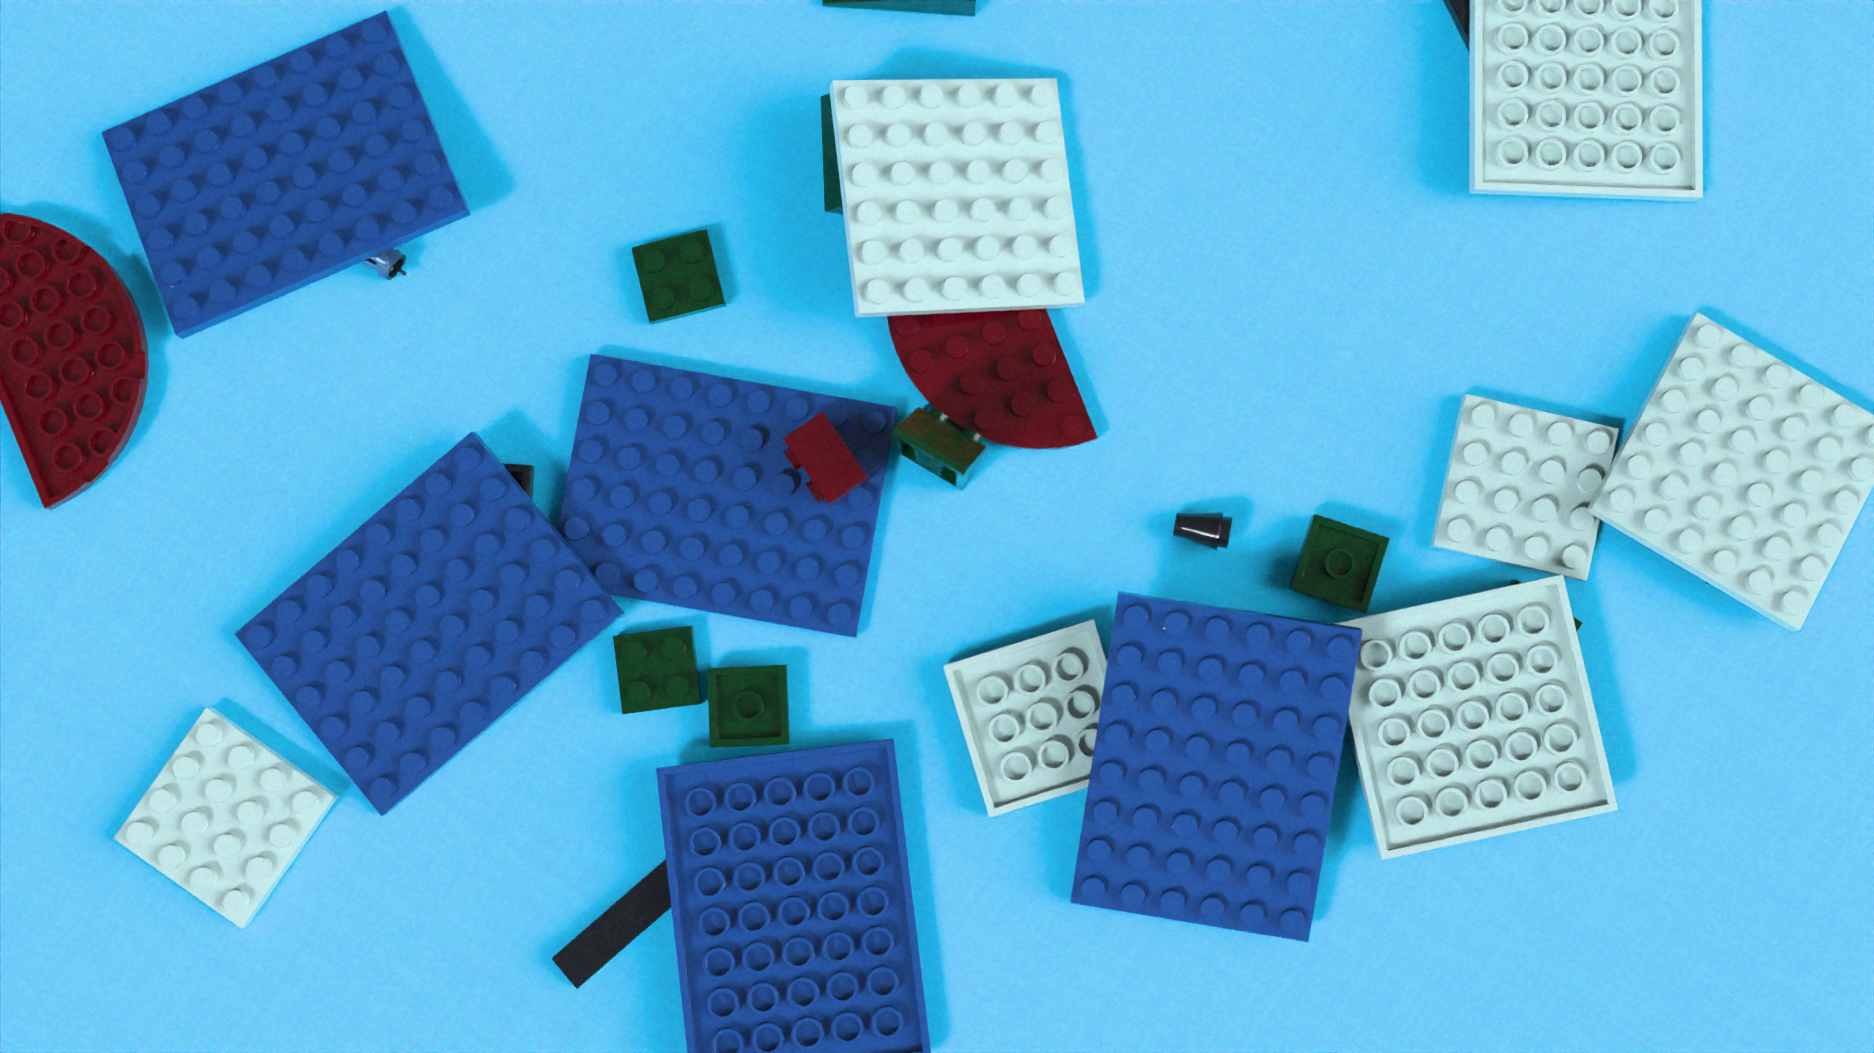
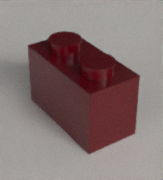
M820 412L783 438L788 445V448L783 451L784 455L795 471L803 467L811 480L805 485L818 503L825 499L830 507H832L869 481L867 474L823 412Z

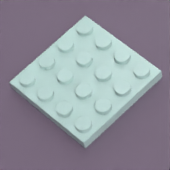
M1469 394L1463 395L1430 546L1548 574L1563 575L1574 580L1587 581L1600 519L1586 510L1612 463L1619 429Z
M1094 619L943 665L989 818L1088 788L1107 661Z
M206 707L113 839L243 929L248 927L339 796L216 709Z

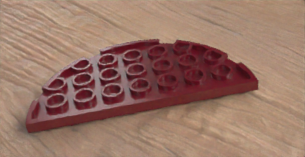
M4 213L0 214V401L44 509L53 510L72 500L97 481L114 463L128 443L144 404L149 369L148 345L138 307L128 287L103 256L73 234L52 224L28 216Z
M1046 309L887 316L890 336L905 373L928 403L950 418L948 421L958 428L962 429L965 426L981 435L985 441L1015 449L1059 450L1076 447L1098 439Z

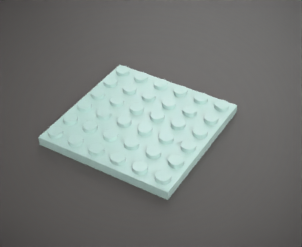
M1470 0L1469 193L1692 202L1702 199V0Z
M1056 78L833 80L831 82L829 90L855 317L1080 307L1085 303Z
M1696 312L1687 321L1586 511L1790 632L1800 631L1874 485V415L1699 312Z
M1563 575L1332 623L1362 629L1347 722L1377 854L1380 860L1618 810Z

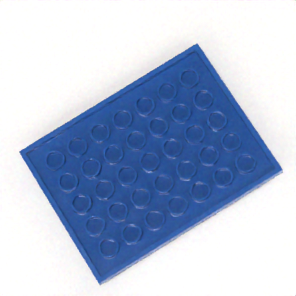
M386 10L101 132L175 335L181 339L471 215L394 23Z
M590 354L557 531L611 595L856 638L897 407ZM820 412L825 414L869 478V481L832 507H830L825 499L820 503L816 501L805 485L811 480L803 467L795 471L783 453L788 448L783 438Z
M471 431L239 629L235 636L378 813L384 816L625 613L476 432Z
M1118 591L1070 903L1308 942L1362 629Z
M894 739L656 768L687 1053H931Z

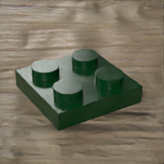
M707 229L631 248L651 325L726 306Z
M1317 514L1311 515L1289 589L1360 613H1367L1390 538Z
M693 626L613 636L622 714L702 704Z
M787 665L707 668L710 748L790 744Z

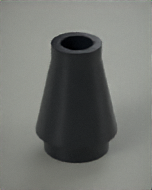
M1177 512L1173 535L1186 538L1216 551L1218 547L1227 548L1232 517L1223 516V512L1189 514Z

